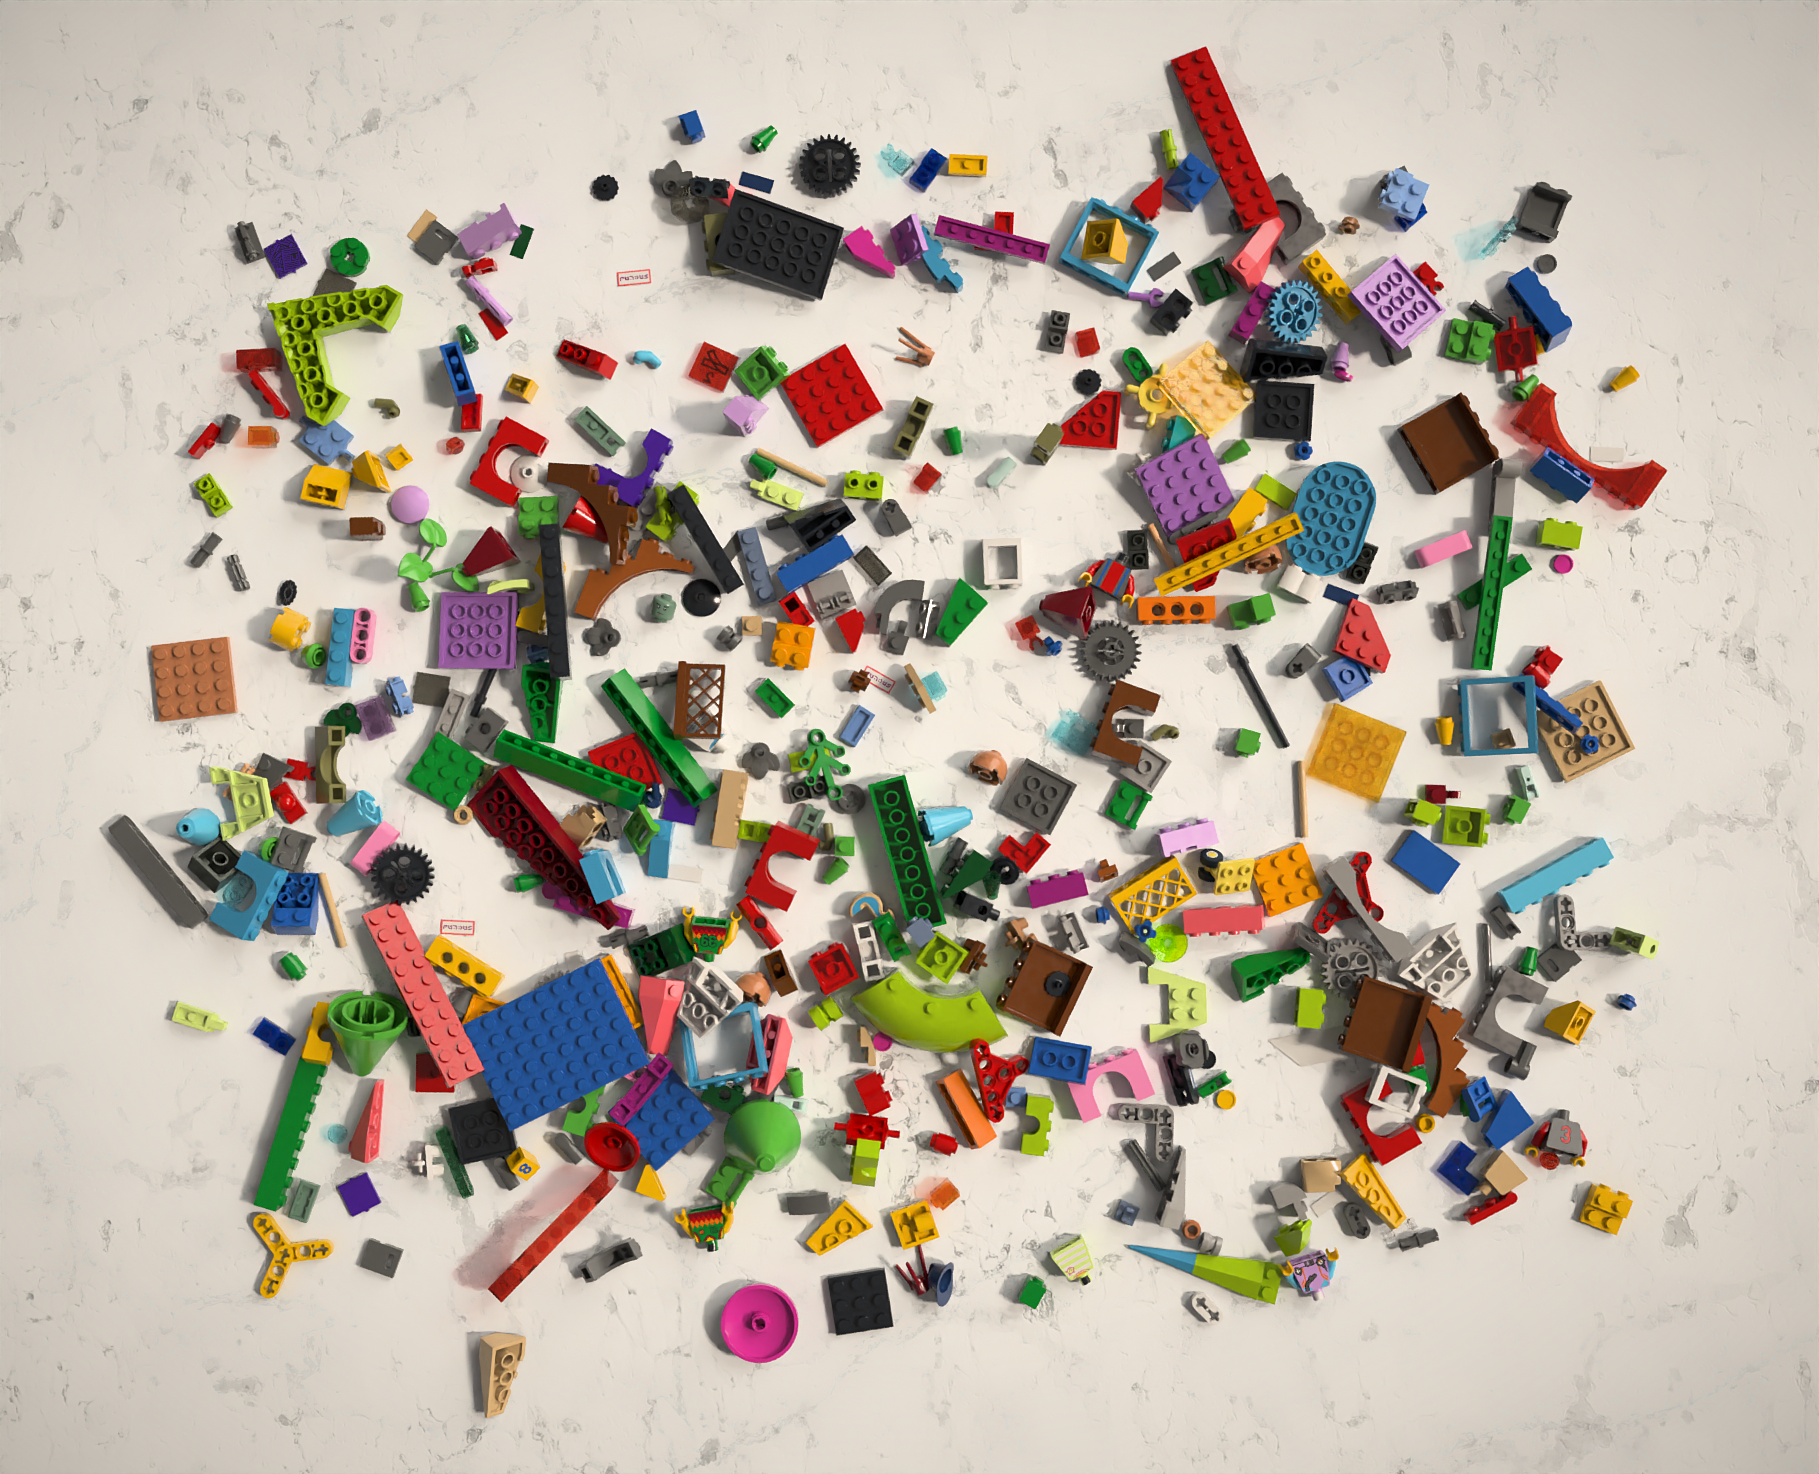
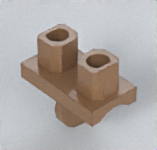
M1024 917L1005 923L1009 931L1005 933L1008 939L1004 943L1006 947L1011 945L1014 951L1018 948L1022 951V944L1027 940L1028 936L1038 940L1033 933L1025 936L1022 930L1029 925Z

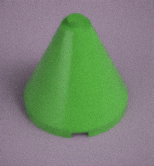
M353 991L338 996L328 1007V1023L352 1072L360 1077L369 1075L407 1025V1007L399 999L386 993L375 991L374 995H362L363 991Z
M756 1099L746 1102L738 1107L727 1120L728 1123L724 1131L726 1153L737 1167L748 1173L764 1175L777 1172L785 1168L798 1153L801 1144V1130L798 1119L786 1105L780 1102H771L768 1099Z

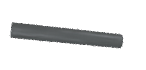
M1482 924L1485 982H1493L1490 924Z

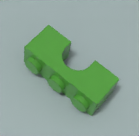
M606 1085L583 1096L586 1101L584 1110L570 1109L568 1111L563 1131L585 1137L588 1130L594 1125L592 1117L599 1110L600 1103H598L599 1095L603 1096Z

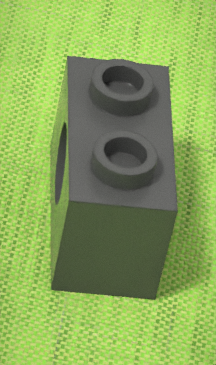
M489 707L487 709L483 708L479 712L477 722L471 724L466 729L465 733L467 735L464 737L482 752H486L509 723L508 720ZM485 723L490 728L487 734L481 731V727Z

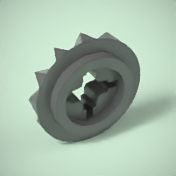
M854 784L841 786L842 796H849L854 791L853 798L858 803L851 802L847 807V800L841 797L835 801L837 808L842 813L849 815L858 813L865 805L863 790Z

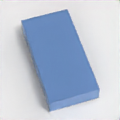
M859 705L839 737L856 747L875 714Z

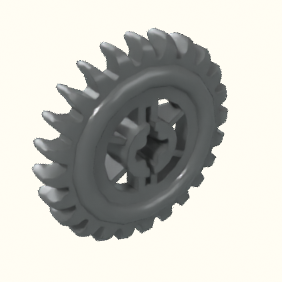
M1104 620L1103 627L1096 623V630L1092 627L1089 628L1091 635L1087 634V640H1081L1085 647L1079 648V651L1084 652L1080 659H1086L1082 666L1089 665L1087 672L1093 670V678L1099 674L1100 681L1106 677L1109 683L1113 677L1116 682L1118 676L1122 679L1126 678L1125 672L1132 675L1130 668L1137 669L1134 662H1140L1141 660L1136 655H1141L1142 652L1136 650V648H1139L1142 644L1135 643L1139 639V636L1132 637L1135 630L1127 632L1129 625L1121 628V621L1115 626L1114 620H1111L1110 625ZM1112 637L1117 640L1116 642H1107L1106 638ZM1104 640L1105 645L1103 647H1097L1100 641ZM1118 641L1122 643L1124 649L1119 647ZM1110 646H1112V649L1117 652L1113 653L1112 656H1110L1109 652L1098 650H1106L1109 649ZM1097 654L1103 655L1104 660L1102 662L1099 660ZM1118 655H1122L1123 658L1118 663L1116 657H1118ZM1106 660H1114L1116 665H1107L1104 662Z

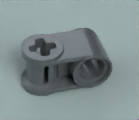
M1381 334L1380 341L1391 365L1396 366L1412 358V352L1408 345L1398 353Z
M887 499L883 502L882 512L895 537L912 528L910 521L896 500ZM887 504L895 505L893 513L886 511Z
M1309 643L1305 644L1287 664L1285 669L1287 676L1292 679L1302 676L1321 658V655ZM1297 665L1299 667L1297 669L1298 672L1294 673V666Z

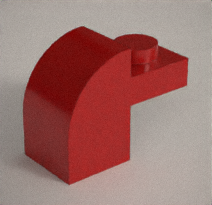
M794 590L778 601L793 624L809 626L815 622Z

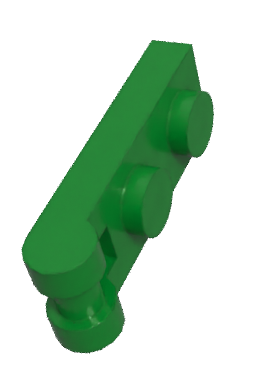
M890 912L872 920L894 963L900 957L911 954ZM899 946L902 947L901 949H899V950H897V951L894 950L895 948H897V947H899Z

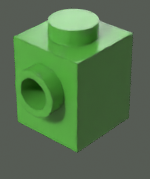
M1239 728L1233 750L1237 751L1238 756L1248 758L1249 755H1255V752L1258 753L1261 742H1259L1261 733Z

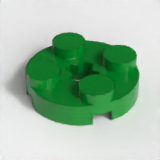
M353 237L341 239L330 249L331 263L340 274L347 277H357L366 271L368 262H370V253L368 248L358 239ZM349 253L355 254L352 262L346 260Z

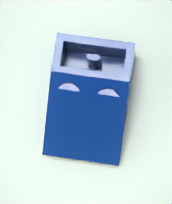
M288 873L286 881L277 895L272 915L271 927L277 935H316L319 912V873Z

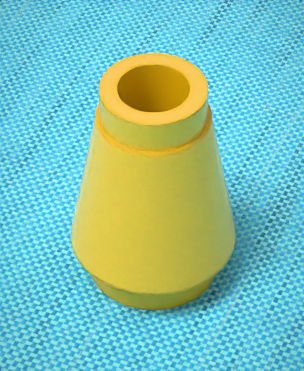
M1632 365L1625 366L1609 383V386L1614 392H1617L1637 382L1640 375Z
M1450 716L1437 717L1435 727L1440 745H1450L1454 721H1452Z

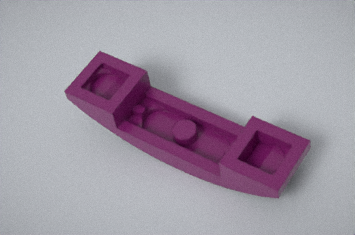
M659 1052L647 1066L646 1071L627 1094L617 1102L609 1114L624 1126L651 1097L674 1064Z

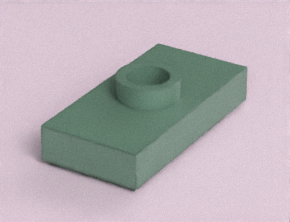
M302 1179L288 1217L307 1223L321 1185Z

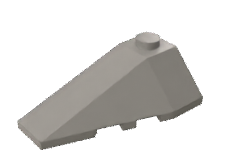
M1182 1145L1179 1146L1154 1217L1159 1226L1178 1230L1186 1219V1149Z

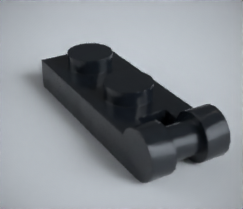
M1175 1053L1162 1056L1178 1106L1184 1107L1189 1103L1191 1105L1198 1104L1199 1096L1194 1091L1188 1069L1177 1064Z

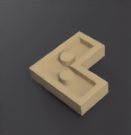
M911 663L905 665L904 668L907 674L904 676L908 684H913L911 688L914 694L920 696L917 700L922 709L926 707L931 714L936 711L931 698Z

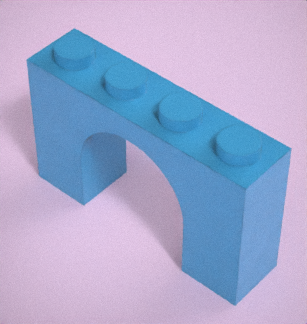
M602 848L583 854L584 858L579 861L596 904L626 893L609 850L604 851Z
M244 850L235 868L249 875L256 884V898L250 908L243 912L231 904L217 902L209 920L241 940L255 941L289 872L263 860L256 852Z

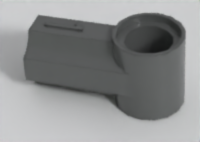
M1523 1040L1515 1057L1512 1056L1507 1060L1504 1072L1524 1081L1530 1072L1529 1064L1537 1046Z

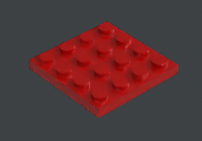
M846 343L794 372L781 382V386L817 448L884 410Z

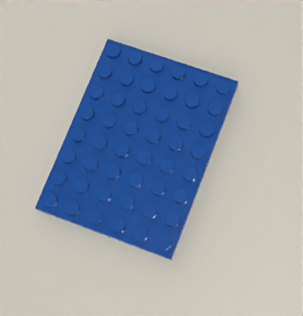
M600 958L462 1025L485 1069L482 1071V1074L509 1131L517 1129L650 1063Z

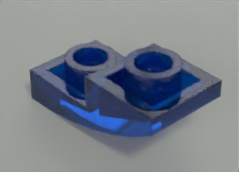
M931 148L921 161L918 169L911 176L909 183L925 193L940 172L947 158Z
M265 1016L253 1032V1035L268 1043L270 1048L286 1056L296 1041L291 1034Z

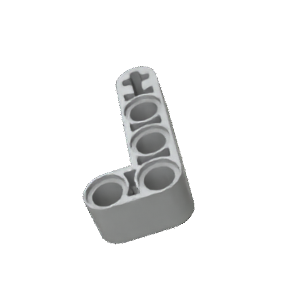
M1500 458L1493 464L1488 534L1491 515L1513 517L1516 478L1521 475L1522 460Z

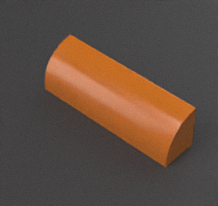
M962 1069L955 1070L935 1081L971 1150L979 1149L997 1137Z

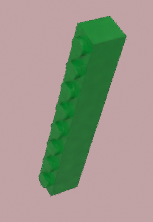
M625 668L609 677L601 685V688L694 808L718 790L680 740H675L673 730Z
M505 729L496 740L494 758L631 812H634L636 807L641 805L647 786L643 783Z
M300 1056L253 1205L275 1212L285 1206L288 1198L286 1192L293 1183V1177L291 1176L293 1170H296L299 1159L297 1157L299 1151L301 1152L304 1147L305 1140L303 1138L310 1128V1115L315 1112L317 1105L315 1099L321 1093L322 1077L326 1076L328 1066L308 1063Z

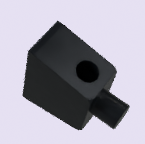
M965 890L959 891L953 907L984 922L987 919L996 922L1000 916V911L993 908L994 904Z

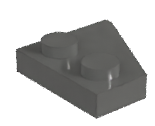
M263 753L254 775L267 778L270 793L276 785L283 781L282 777L287 772H292L295 767Z

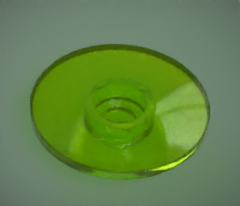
M1163 924L1155 929L1157 932L1156 937L1149 939V947L1152 954L1158 960L1167 963L1175 962L1182 958L1188 947V940L1184 931L1173 924ZM1166 939H1170L1171 944L1169 946H1165L1164 941Z

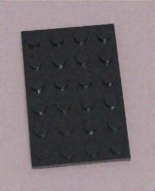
M735 189L712 263L821 301L844 227Z

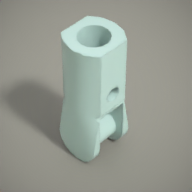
M1008 456L988 477V486L993 489L998 487L1004 478L1017 466V463Z
M1525 765L1516 768L1525 800L1530 801V798L1533 797L1539 798V792L1530 766ZM1531 785L1532 790L1528 791L1526 786Z
M779 1095L774 1097V1102L786 1105L791 1111L808 1112L806 1109L807 1103H809L808 1099ZM794 1101L799 1102V1108L793 1107Z

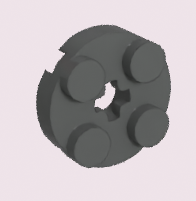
M1184 1031L1174 1038L1176 1062L1179 1066L1189 1070L1203 1067L1204 1065L1202 1064L1209 1057L1207 1041L1201 1038L1199 1035L1201 1033L1198 1031Z

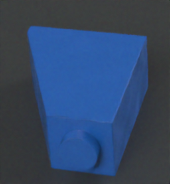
M1505 1089L1497 1101V1108L1490 1113L1480 1131L1484 1136L1482 1140L1489 1148L1493 1147L1499 1150L1533 1125L1534 1121L1512 1091Z

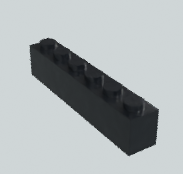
M683 484L667 493L668 499L725 593L729 594L743 586L744 583L685 485Z

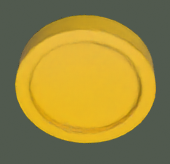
M1222 1090L1218 1093L1216 1101L1222 1109L1227 1110L1234 1107L1236 1096L1230 1090Z

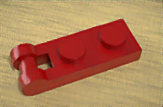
M255 370L251 371L248 375L252 379L250 381L252 386L257 391L261 390L264 394L262 396L263 400L268 405L272 404L274 407L273 413L283 420L288 419L290 411L260 373Z
M1512 1191L1505 1195H1499L1496 1198L1490 1197L1484 1201V1204L1469 1208L1463 1216L1466 1222L1474 1225L1516 1203L1518 1197Z

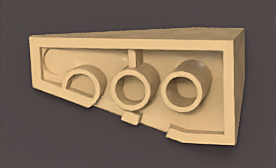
M494 1333L480 1338L479 1362L486 1418L504 1413L511 1394L510 1386L513 1378L516 1379L518 1375L516 1370L519 1362L523 1361L525 1356V1336Z

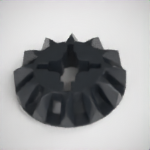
M1000 856L992 861L990 874L996 882L1002 885H1011L1017 881L1020 875V867L1016 865V860L1012 861L1009 859V856ZM1009 867L1008 872L1006 871L1001 874L1003 868Z

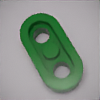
M1130 347L1125 350L1122 356L1124 365L1135 381L1143 383L1153 375L1151 366L1139 349ZM1132 355L1135 357V360L1130 361L1128 357ZM1144 371L1146 376L1141 377L1139 372Z

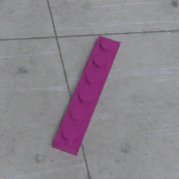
M942 215L938 216L934 231L935 236L1044 265L1050 244Z

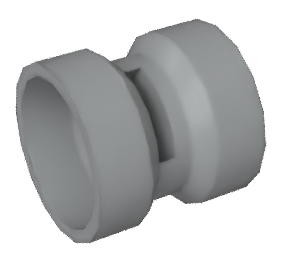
M1204 1231L1199 1239L1198 1250L1203 1252L1209 1251L1211 1255L1218 1256L1222 1248L1223 1238L1218 1236L1213 1238L1210 1233Z

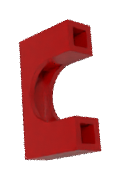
M506 416L504 420L502 419L497 426L498 432L495 437L492 436L489 440V448L486 453L481 455L479 459L480 465L477 470L472 472L469 484L514 508L522 490L500 478L496 470L498 456L509 447H521L541 458L550 441L539 433Z
M778 821L775 825H771L767 833L770 838L768 842L764 841L760 849L762 856L760 860H755L752 867L755 870L753 876H748L744 886L747 887L746 894L787 912L797 890L779 883L772 877L769 871V859L777 852L788 851L810 861L820 839Z
M1371 1077L1339 1095L1342 1099L1340 1104L1345 1112L1349 1111L1352 1117L1349 1120L1355 1129L1358 1128L1361 1132L1359 1137L1364 1146L1368 1145L1371 1152H1369V1155L1373 1162H1378L1383 1166L1422 1144V1141L1414 1127L1409 1123L1386 1135L1374 1134L1370 1130L1367 1123V1115L1373 1104L1364 1098L1372 1080ZM1387 1080L1384 1082L1378 1100L1393 1093Z

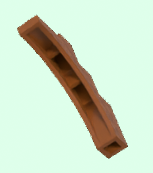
M648 538V540L642 539L635 560H632L633 556L628 554L625 565L612 564L609 575H606L607 571L596 568V570L590 569L574 612L596 620L601 607L610 595L631 579L649 572L663 570L680 571L693 575L695 567L690 560L681 558V561L674 559L675 555L665 551L663 554H660L662 547L658 545L659 541Z
M1432 1002L1426 1021L1435 1041L1437 1065L1431 1091L1423 1105L1441 1118H1444L1461 1095V1090L1470 1082L1465 1077L1467 1074L1457 1067L1468 1050L1463 1047L1464 1043L1456 1037L1454 1038L1466 1020L1461 1017L1462 1013L1454 1007L1452 1009L1445 1007L1442 1010L1440 1006Z

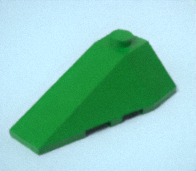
M549 662L525 664L522 667L521 686L522 690H524L525 702L529 710L535 741L555 744L563 681L553 682L551 680Z
M1295 948L1247 955L1231 962V976L1241 1001L1244 1003L1265 993L1263 989L1272 983L1274 985L1278 984L1282 976L1285 974L1291 975L1310 962V952L1304 948Z

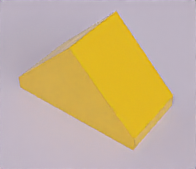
M512 373L504 390L531 404L539 386L529 378Z
M647 1163L635 1192L658 1201H663L667 1195L657 1172Z

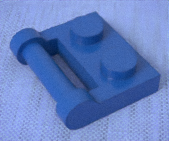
M1485 1076L1477 1078L1461 1090L1463 1100L1470 1111L1469 1119L1472 1122H1479L1483 1115L1497 1108V1102ZM1485 1100L1484 1105L1479 1108L1478 1104Z

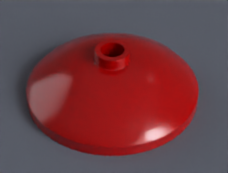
M601 1122L593 1125L585 1135L584 1146L588 1156L594 1163L606 1170L613 1172L627 1171L635 1166L640 1157V1146L637 1139L628 1129L619 1124Z

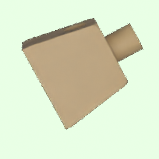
M1499 1149L1494 1151L1480 1169L1479 1173L1485 1178V1181L1478 1188L1485 1196L1493 1189L1500 1195H1505L1527 1181L1528 1177L1503 1150Z

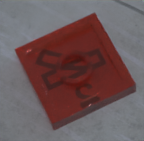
M704 341L688 376L724 393L739 357Z

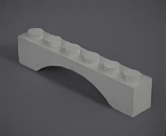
M1338 856L1322 869L1324 879L1328 884L1334 885L1336 895L1341 900L1344 899L1347 902V909L1352 915H1357L1360 919L1358 921L1359 925L1365 931L1368 930L1370 932V939L1376 946L1380 945L1383 949L1381 953L1388 961L1391 960L1397 963L1415 949L1403 933L1382 926L1366 911L1357 892L1356 871L1344 856Z

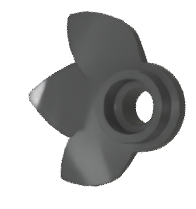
M673 160L666 170L656 168L654 177L656 183L662 187L664 195L674 198L680 194L682 189L689 186V178L693 177L692 171L682 172L679 163ZM670 186L675 187L674 191H669L668 189Z
M598 618L597 627L588 629L584 634L586 640L594 644L592 655L594 656L606 655L611 647H616L621 641L619 631L614 629L611 622L604 618ZM612 634L613 639L609 641V636Z
M763 742L755 743L751 751L744 754L741 762L742 768H751L753 776L758 780L766 776L768 769L779 771L780 768L777 755L770 752L769 746ZM757 750H763L764 754L758 755Z

